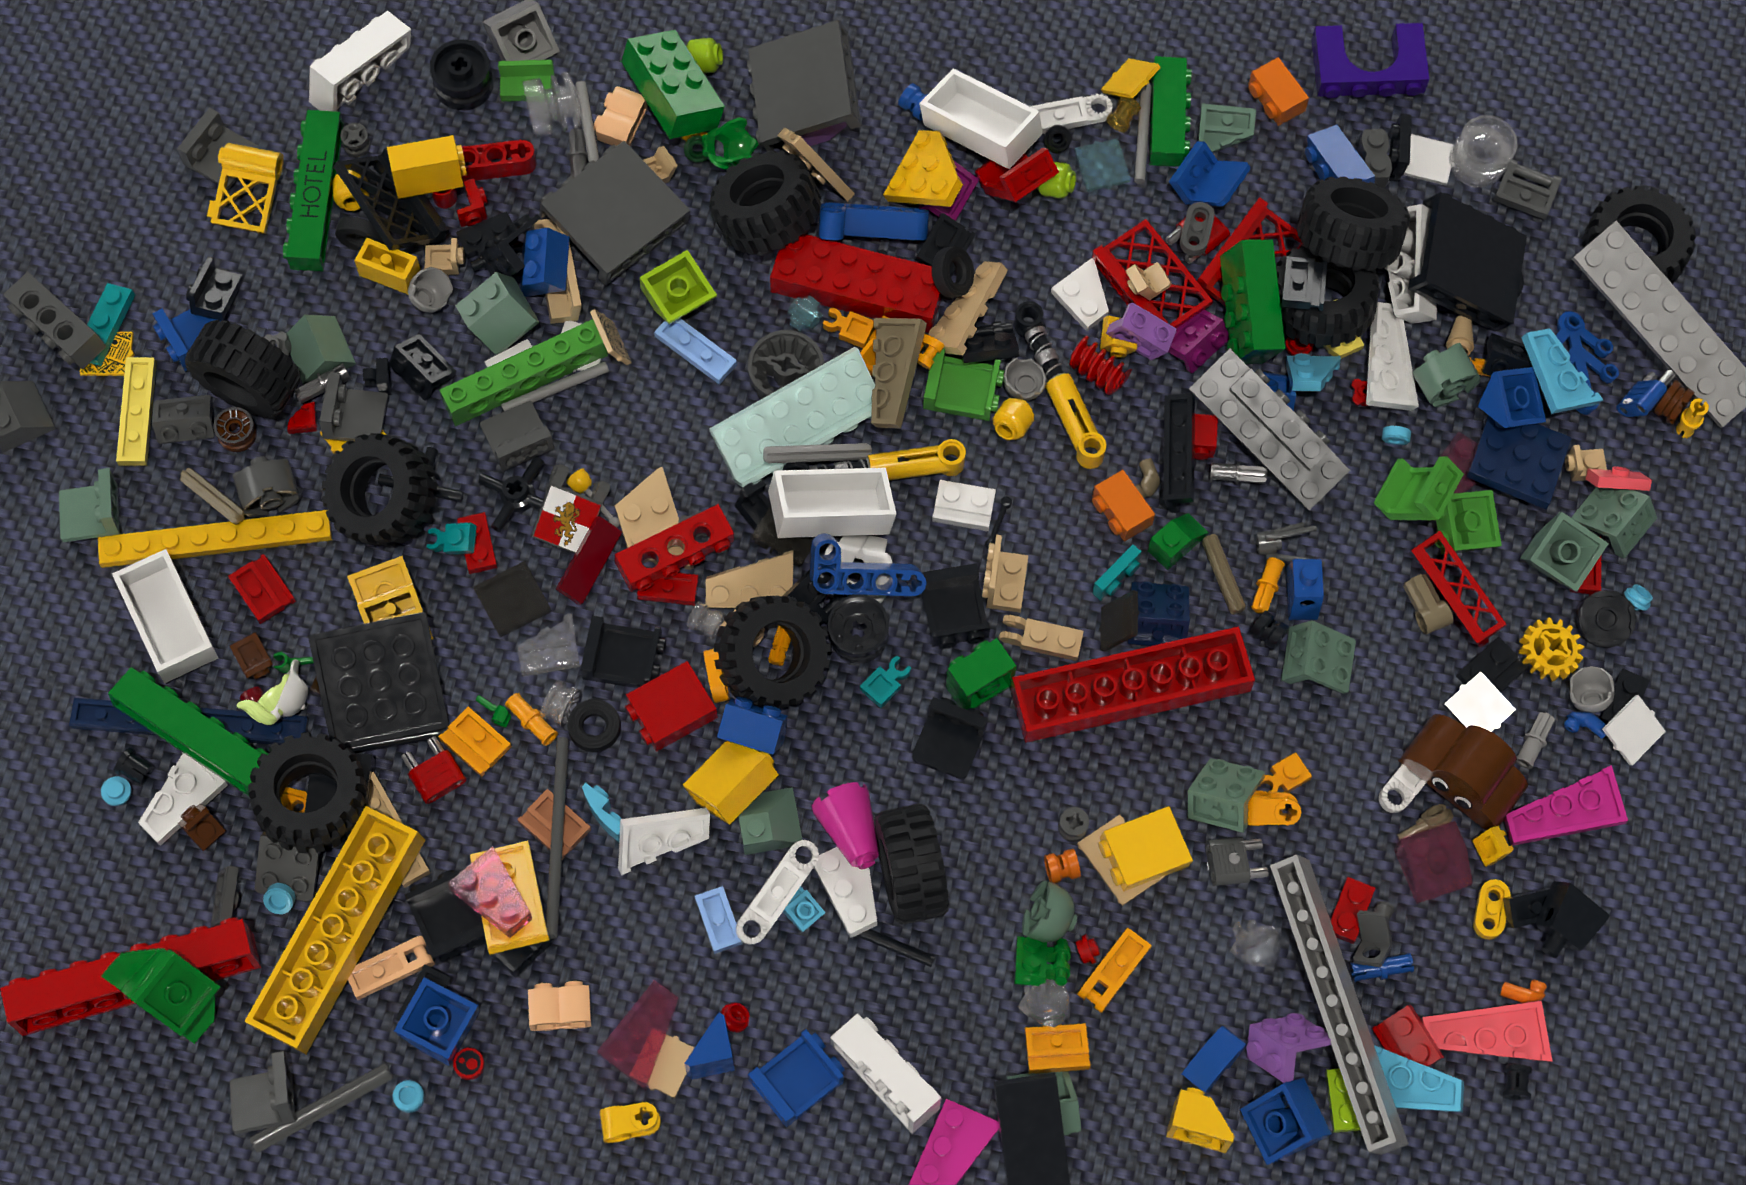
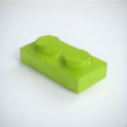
M1327 1069L1325 1071L1333 1133L1361 1131L1340 1069Z

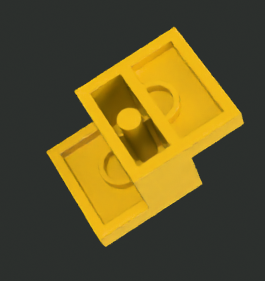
M403 556L347 575L364 623L423 612Z

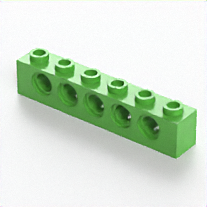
M592 319L450 384L439 391L443 404L456 427L501 406L502 403L564 377L575 369L577 371L582 366L600 358H605L608 356V353Z

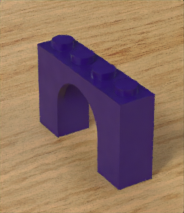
M1401 23L1395 25L1391 37L1394 63L1387 69L1376 72L1362 70L1350 62L1345 53L1342 25L1315 26L1311 42L1317 97H1364L1366 95L1387 97L1393 94L1415 96L1425 93L1430 79L1423 23Z

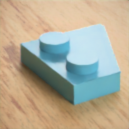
M1304 353L1286 356V370L1292 391H1321L1325 387V383L1329 382L1332 378L1333 370L1340 369L1341 357L1310 356Z

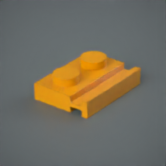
M469 706L448 726V729L443 734L441 733L438 736L442 743L481 777L512 747L510 742Z
M1086 1023L1025 1028L1029 1074L1090 1070L1091 1064L1089 1060Z

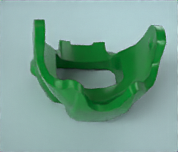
M736 118L728 121L720 128H713L708 134L702 135V142L704 143L702 154L705 157H709L714 166L727 170L731 166H736L739 160L753 157L752 152L758 147L759 143L757 139L753 138L746 131L747 120L745 118ZM715 139L723 143L724 157L716 156L714 148Z

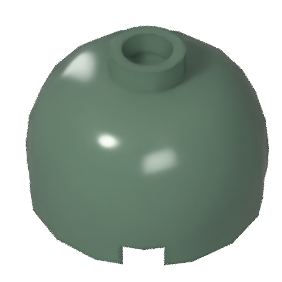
M1042 881L1030 898V900L1034 901L1031 912L1028 909L1025 910L1022 933L1031 939L1043 943L1055 942L1061 939L1067 931L1071 932L1077 922V915L1074 914L1075 905L1073 898L1066 889L1053 882Z

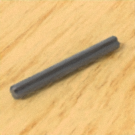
M381 1064L296 1111L295 1123L265 1128L252 1135L250 1142L256 1152L265 1150L390 1081L393 1078L390 1069L386 1064Z

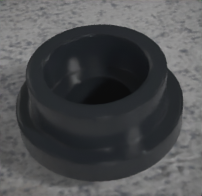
M1063 125L1049 127L1044 135L1046 147L1053 152L1066 150L1072 139L1070 131ZM1061 134L1062 139L1055 142L1053 141V136Z

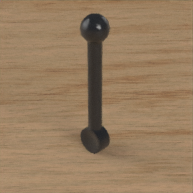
M1006 496L1001 499V510L990 538L985 541L987 549H989V543L995 544L996 534L999 531L1006 510L1012 506V499Z

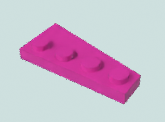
M1611 765L1592 776L1589 775L1579 780L1575 784L1561 788L1545 798L1538 799L1508 813L1504 822L1510 843L1514 846L1623 825L1628 822V818Z
M946 1099L909 1185H957L1000 1129L999 1121Z

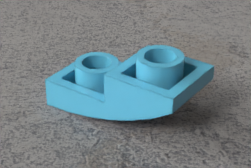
M585 783L582 786V790L591 813L602 828L619 842L620 819L622 818L613 811L608 814V811L611 809L608 799L609 795L599 786L595 785L592 788Z
M801 886L783 910V913L801 932L805 931L826 913L807 889L804 890Z

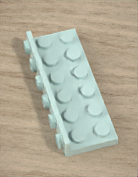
M853 347L709 428V431L734 482L742 488L751 482L755 485L762 481L761 478L770 473L773 474L774 471L782 470L787 464L765 462L763 459L765 447L828 445L838 434L850 432L856 429L861 421L871 419L872 390L875 388V384L859 349Z

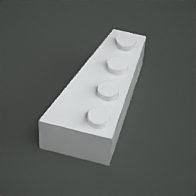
M386 11L381 16L373 18L360 31H355L342 44L334 46L324 57L316 59L310 66L309 103L320 111L336 112L344 103L350 105L356 99L354 94L364 84L369 87L375 81L380 68L387 70L410 48L411 28L389 11Z
M1423 204L1407 207L1410 223L1400 255L1397 260L1385 267L1390 279L1388 286L1394 315L1411 324L1433 321L1437 318V303L1408 289L1410 279L1420 275L1422 271L1432 209Z
M857 1013L830 1037V1044L913 1134L940 1109L941 1096L919 1075L909 1062H906L898 1054L897 1048L888 1039L884 1040L877 1033L878 1028L868 1017L863 1019Z

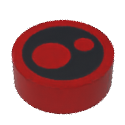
M464 1048L455 1055L453 1067L460 1078L473 1080L483 1073L485 1061L478 1050Z

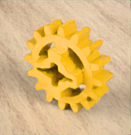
M1548 617L1544 623L1540 619L1537 620L1533 626L1530 625L1524 631L1525 634L1519 641L1523 644L1519 649V653L1526 655L1522 663H1530L1532 665L1529 671L1531 674L1538 670L1540 672V679H1544L1547 674L1550 675L1552 681H1555L1559 675L1562 679H1565L1570 672L1573 673L1579 667L1578 664L1583 660V656L1579 653L1584 649V645L1576 643L1581 636L1570 633L1573 629L1572 625L1567 628L1562 627L1563 620L1561 619L1556 624H1553L1551 617Z

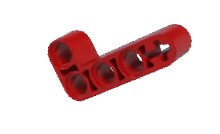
M527 140L462 147L465 163L473 162L469 166L465 165L467 175L462 176L463 182L471 179L477 181L527 175L532 173L537 166L534 147ZM493 159H501L499 162H491ZM457 188L449 189L445 193H439V191L431 193L434 204L444 209L455 205L458 197Z

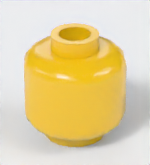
M348 170L350 174L360 178L361 174ZM339 174L335 175L332 181L333 200L336 205L347 211L360 209L361 207ZM360 188L362 193L369 197V192Z
M1017 398L1006 399L993 416V425L996 433L1006 440L1021 439L1034 422V413L1030 405L1026 401Z

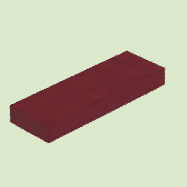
M601 516L595 517L558 583L556 590L576 604H583L622 531Z

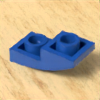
M1221 1026L1181 1074L1200 1090L1208 1093L1223 1072L1232 1066L1247 1044L1225 1026Z

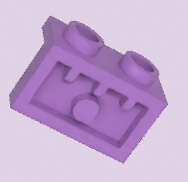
M1130 303L1126 308L1124 316L1109 324L1106 334L1112 338L1137 344L1136 352L1153 360L1168 353L1176 333V328L1135 303Z

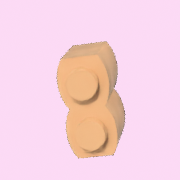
M616 86L613 93L609 92L604 102V108L606 109L602 115L597 116L594 123L597 140L616 146L625 141L631 146L648 107L643 96Z
M569 981L565 983V986L559 988L553 987L550 983H539L534 985L533 989H528L530 1031L592 1027L589 985H583L581 981Z

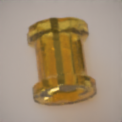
M1121 97L1115 111L1108 115L1107 122L1113 129L1119 132H1126L1130 128V121L1134 115L1139 113L1141 106L1134 99Z

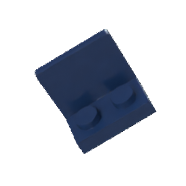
M1147 581L1132 582L1128 644L1153 646L1187 638L1190 623L1189 587L1178 584H1156Z

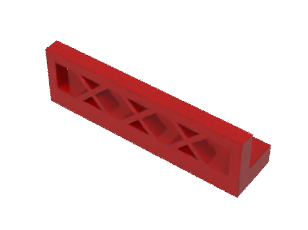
M1438 531L1411 550L1479 648L1489 642V637L1507 626L1441 531ZM1439 540L1445 547L1443 560L1431 558L1426 552L1428 547ZM1449 554L1455 562L1447 561ZM1435 563L1442 564L1441 572ZM1446 565L1460 568L1462 571L1460 583L1448 582L1445 579ZM1465 577L1471 585L1464 584ZM1452 587H1458V588H1459V589H1458V594L1455 593V591L1452 589ZM1463 589L1475 590L1477 592L1478 601L1476 607L1462 603ZM1482 601L1485 603L1488 609L1481 608ZM1468 610L1475 611V616H1474V618L1472 617V615L1469 613ZM1479 612L1492 614L1498 623L1483 632L1477 624Z

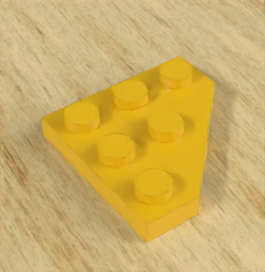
M918 131L883 193L888 202L952 206L963 184L956 172V166L952 155L948 151L947 142L940 131Z

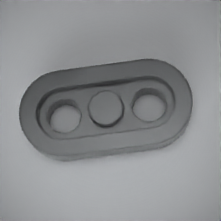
M1196 202L1187 210L1180 247L1188 255L1197 256L1204 253L1207 249L1215 217L1213 208L1207 203ZM1201 217L1204 221L1199 222L1195 218ZM1195 241L1198 245L1193 246L1189 242Z

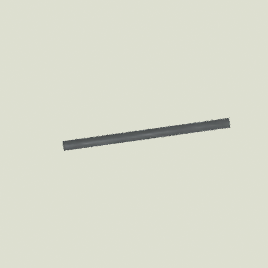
M565 737L557 738L546 915V927L550 939L557 938L569 742V739Z

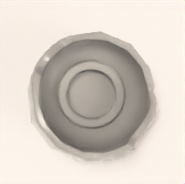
M428 267L419 271L411 279L407 293L411 303L420 311L433 313L441 310L447 304L448 298L453 292V287L449 276L441 269Z
M1018 357L1012 359L1006 365L1003 376L1004 386L1008 394L1013 398L1024 401L1036 399L1045 389L1047 379L1043 368L1034 362L1033 359H1018Z
M1595 666L1581 668L1570 678V699L1578 710L1596 713L1604 711L1613 702L1615 695L1614 681L1605 669Z

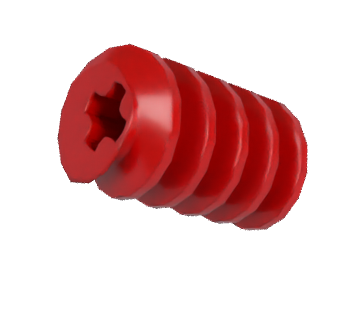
M1086 335L1072 352L1069 366L1073 369L1078 368V373L1082 376L1087 374V380L1090 382L1097 380L1096 387L1099 389L1105 387V393L1108 396L1112 395L1124 385L1132 369L1130 368L1123 373L1122 370L1125 363L1121 362L1114 366L1116 357L1112 355L1106 360L1107 350L1104 348L1097 353V342L1087 346L1089 336Z

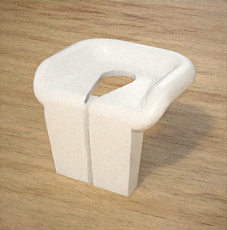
M872 535L843 536L840 542H837L841 548V562H853L857 558L863 560V563H892L891 556L885 553L887 539ZM832 544L828 546L824 555L831 553L833 550ZM880 574L876 578V584L884 585L887 583L889 574ZM847 577V581H846L847 583H849V582H851L852 584L857 583V582L851 581V580L849 579V577ZM828 594V595H827V596H829L830 598H833V597H834L833 594ZM867 595L876 599L879 603L886 598L884 595Z

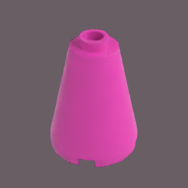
M851 782L828 790L827 798L821 801L820 797H818L811 805L815 817L852 867H858L859 869L871 867L875 864V859L878 858L879 852L867 786L863 784V787H860L858 782Z

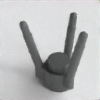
M1300 522L1274 530L1257 532L1258 554H1266V561L1269 557L1291 562L1293 559H1310L1278 554L1277 550H1282V538L1314 532L1317 530V526L1304 527L1305 523Z

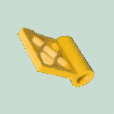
M227 143L225 147L220 148L218 153V163L222 164V171L215 201L210 200L207 217L211 218L210 223L266 234L277 181L283 170V154ZM228 177L239 179L244 187L230 195L226 189ZM244 180H248V181H252V182H250L249 184H246V182H245ZM259 183L268 184L267 195L257 201L250 189ZM247 192L254 204L241 212L234 200ZM231 202L238 214L230 220L219 219L221 209ZM258 208L262 214L260 226L250 225L244 216ZM239 219H242V221H243L244 223H239V222H236V221H238Z

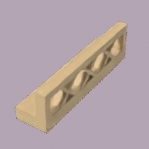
M551 219L538 220L532 225L533 230L550 228L564 234ZM570 242L566 291L545 294L551 324L578 321L582 304Z

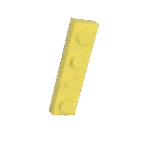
M126 357L116 462L119 466H147L157 364L154 357Z

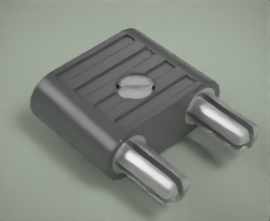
M1243 837L1206 840L1207 866L1213 886L1249 883L1250 879L1268 877L1267 867L1249 868L1246 850L1262 849V840H1244Z

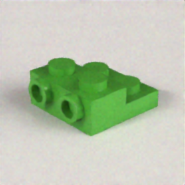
M1493 490L1453 493L1439 520H1436L1437 530L1442 532L1456 553H1463L1471 550L1501 547ZM1439 540L1435 544L1438 548H1441V554L1443 555L1445 547Z

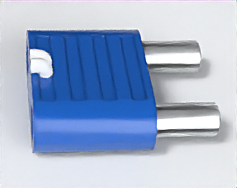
M1667 370L1659 380H1656L1658 378L1656 373L1649 372L1642 381L1636 382L1617 404V411L1625 417L1648 415L1667 392L1666 386L1675 377V373L1672 370Z

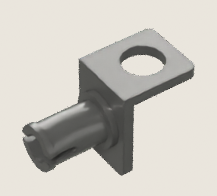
M1386 901L1378 902L1373 912L1358 911L1357 918L1362 942L1353 957L1355 964L1375 967L1383 965L1393 945L1388 922L1394 914V907ZM1368 950H1378L1380 952L1374 958L1363 956Z

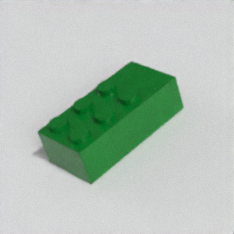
M676 30L627 39L621 63L669 139L718 128L725 106Z
M1241 240L1220 256L1223 278L1221 295L1226 305L1224 322L1229 332L1227 349L1230 348L1245 364H1263L1286 349L1273 240Z

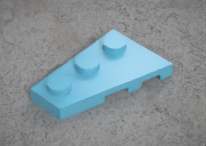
M1550 328L1528 332L1521 337L1551 414L1598 405L1603 401L1598 392L1594 394L1586 383L1588 378L1582 371L1578 372L1570 362V354Z

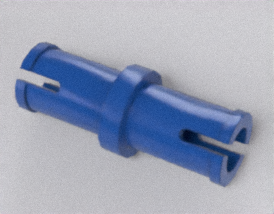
M1411 953L1386 957L1381 967L1350 963V969L1353 970L1351 971L1353 982L1378 977L1384 980L1388 979L1389 975L1414 972V966L1411 965L1413 964Z

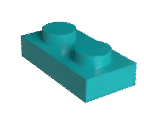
M1132 544L1094 583L1092 594L1100 601L1107 594L1112 596L1122 584L1120 581L1126 575L1130 577L1138 570L1141 565L1139 560L1142 551Z

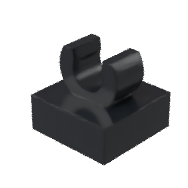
M376 358V369H363L365 387L377 386L379 392L392 395L391 368L388 358Z

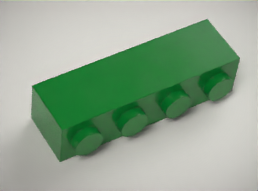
M1154 56L1153 63L1159 64L1161 68L1152 77L1149 165L1179 167L1184 157L1190 152V140H1185V133L1190 132L1191 117L1186 116V109H1190L1191 93L1186 92V85L1191 84L1192 69H1187V58Z

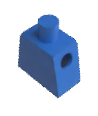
M1293 559L1286 568L1288 620H1318L1324 597L1322 560ZM1307 600L1311 604L1303 605L1301 602Z

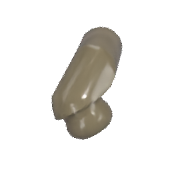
M1151 458L1139 463L1144 477L1141 480V484L1135 486L1144 499L1147 496L1151 497L1154 495L1160 484L1159 475Z

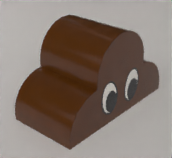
M1434 714L1430 717L1398 760L1485 831L1491 827L1500 826L1506 815L1510 813L1528 788L1526 778L1514 766L1517 757L1504 740L1483 727L1476 725L1465 727L1456 720L1441 714Z

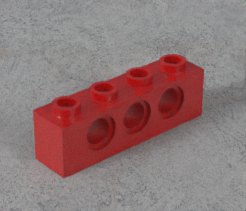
M719 504L616 553L615 564L630 592L636 589L643 591L654 584L653 581L663 576L665 579L670 578L680 571L679 568L690 564V566L697 565L705 560L706 555L714 551L721 553L727 550L734 541V532ZM698 533H704L709 537V540L700 543L694 539V536ZM676 545L680 546L684 551L680 555H672L668 549ZM647 558H653L658 564L653 568H647L642 562Z

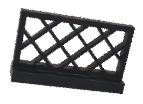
M387 148L378 156L336 161L334 169L389 250L425 244H441L449 229L426 195L422 194L398 199ZM368 166H374L377 173L368 169ZM347 169L361 174L360 178L350 174ZM364 177L378 182V187L364 181ZM382 185L386 186L391 193L381 189ZM360 188L374 194V199L364 195ZM378 197L392 203V207L378 202ZM396 206L401 207L405 214L395 210ZM374 209L388 215V219L378 216ZM392 218L407 224L406 228L391 222ZM410 227L415 228L418 234L409 231ZM389 230L403 236L402 239L394 240Z

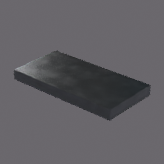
M1050 1072L995 1081L994 1090L1007 1185H1070L1056 1073Z

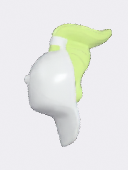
M294 659L292 661L290 670L282 677L281 683L270 688L258 702L244 700L238 702L237 707L264 725H273L281 717L293 716L300 710H304L309 689L306 683L298 676L299 660Z

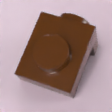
M256 632L229 645L246 678L253 676L255 680L270 672L268 667L273 665Z

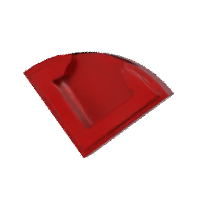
M315 402L302 405L301 409L289 419L287 426L289 434L317 431Z

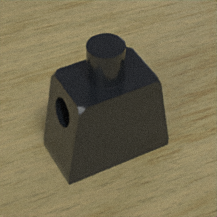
M1554 881L1536 921L1537 927L1548 935L1541 950L1553 958H1557L1563 948L1581 951L1611 915L1572 883Z

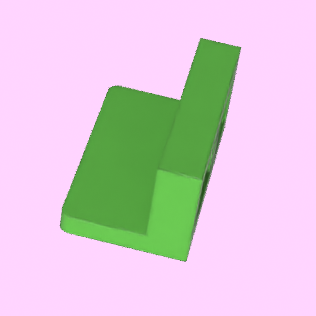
M553 60L498 62L501 102L555 100Z

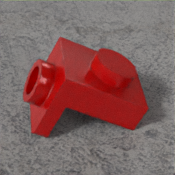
M474 179L463 182L470 206L457 210L461 227L472 226L487 219L484 204L488 203L483 187L477 188Z

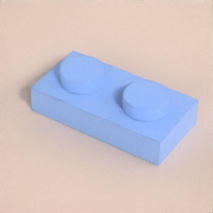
M721 886L695 895V900L714 954L742 945L743 942L736 935V921L724 887Z

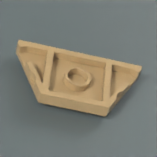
M785 127L777 135L785 143L782 148L786 152L801 158L809 172L810 170L813 171L811 175L822 185L827 183L848 202L855 193L801 136L796 135Z
M663 467L656 469L615 505L627 548L678 524L679 521ZM676 545L668 549L672 555H680L684 551L680 546ZM647 558L642 562H653L656 565L658 564V562L653 558ZM687 564L684 566V569L691 570L694 569V566Z

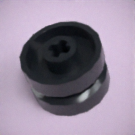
M465 39L452 40L442 44L434 52L430 60V74L435 93L440 102L448 108L464 111L477 108L489 99L493 90V76L489 58L481 46Z

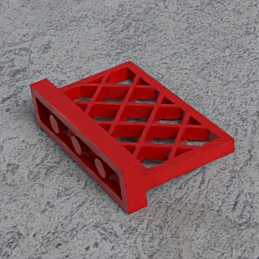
M1259 197L1197 280L1206 293L1225 307V301L1222 299L1221 292L1213 287L1217 281H1223L1220 256L1241 240L1277 238L1280 251H1274L1275 257L1286 256V253L1290 251L1285 250L1283 237H1292L1302 244L1297 230L1266 207L1269 203ZM1264 218L1275 224L1276 233L1263 234L1261 222Z
M1147 219L1105 247L1100 245L1092 251V258L1096 263L1097 269L1127 306L1130 303H1135L1166 323L1168 322L1162 316L1163 308L1180 310L1179 318L1170 323L1176 329L1213 304L1210 296ZM1144 229L1151 236L1150 245L1134 243L1135 235ZM1118 247L1130 248L1128 260L1116 259L1111 252ZM1133 249L1149 251L1148 262L1131 261ZM1152 252L1164 253L1168 257L1167 265L1161 266L1167 276H1169V272L1180 273L1185 278L1184 286L1171 285L1166 289L1183 292L1181 304L1164 302L1166 290L1162 293L1161 301H1149L1140 294L1135 295L1127 283L1130 278L1123 266H1127L1126 270L1134 264L1139 268L1147 269L1153 265L1151 263ZM1186 293L1198 294L1203 300L1196 306L1184 305Z

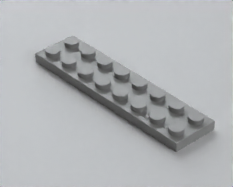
M1614 221L1571 258L1662 363L1675 373V377L1682 383L1686 390L1690 388L1695 392L1693 398L1703 399L1700 403L1701 406L1705 401L1708 403L1709 410L1707 414L1720 428L1724 427L1746 408V367L1617 221Z

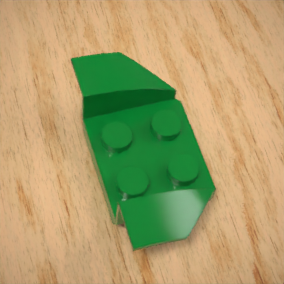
M158 948L121 952L101 975V977L121 990L138 1006L178 1035L184 1036L194 1044L214 1022L215 995L220 986L172 950Z

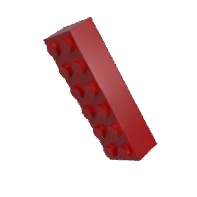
M801 234L799 240L793 244L792 242L785 245L786 248L778 251L770 275V290L772 293L846 312L851 311L873 319L882 318L883 316L888 318L922 319L927 323L925 332L928 333L934 326L943 295L934 284L932 266L807 234Z

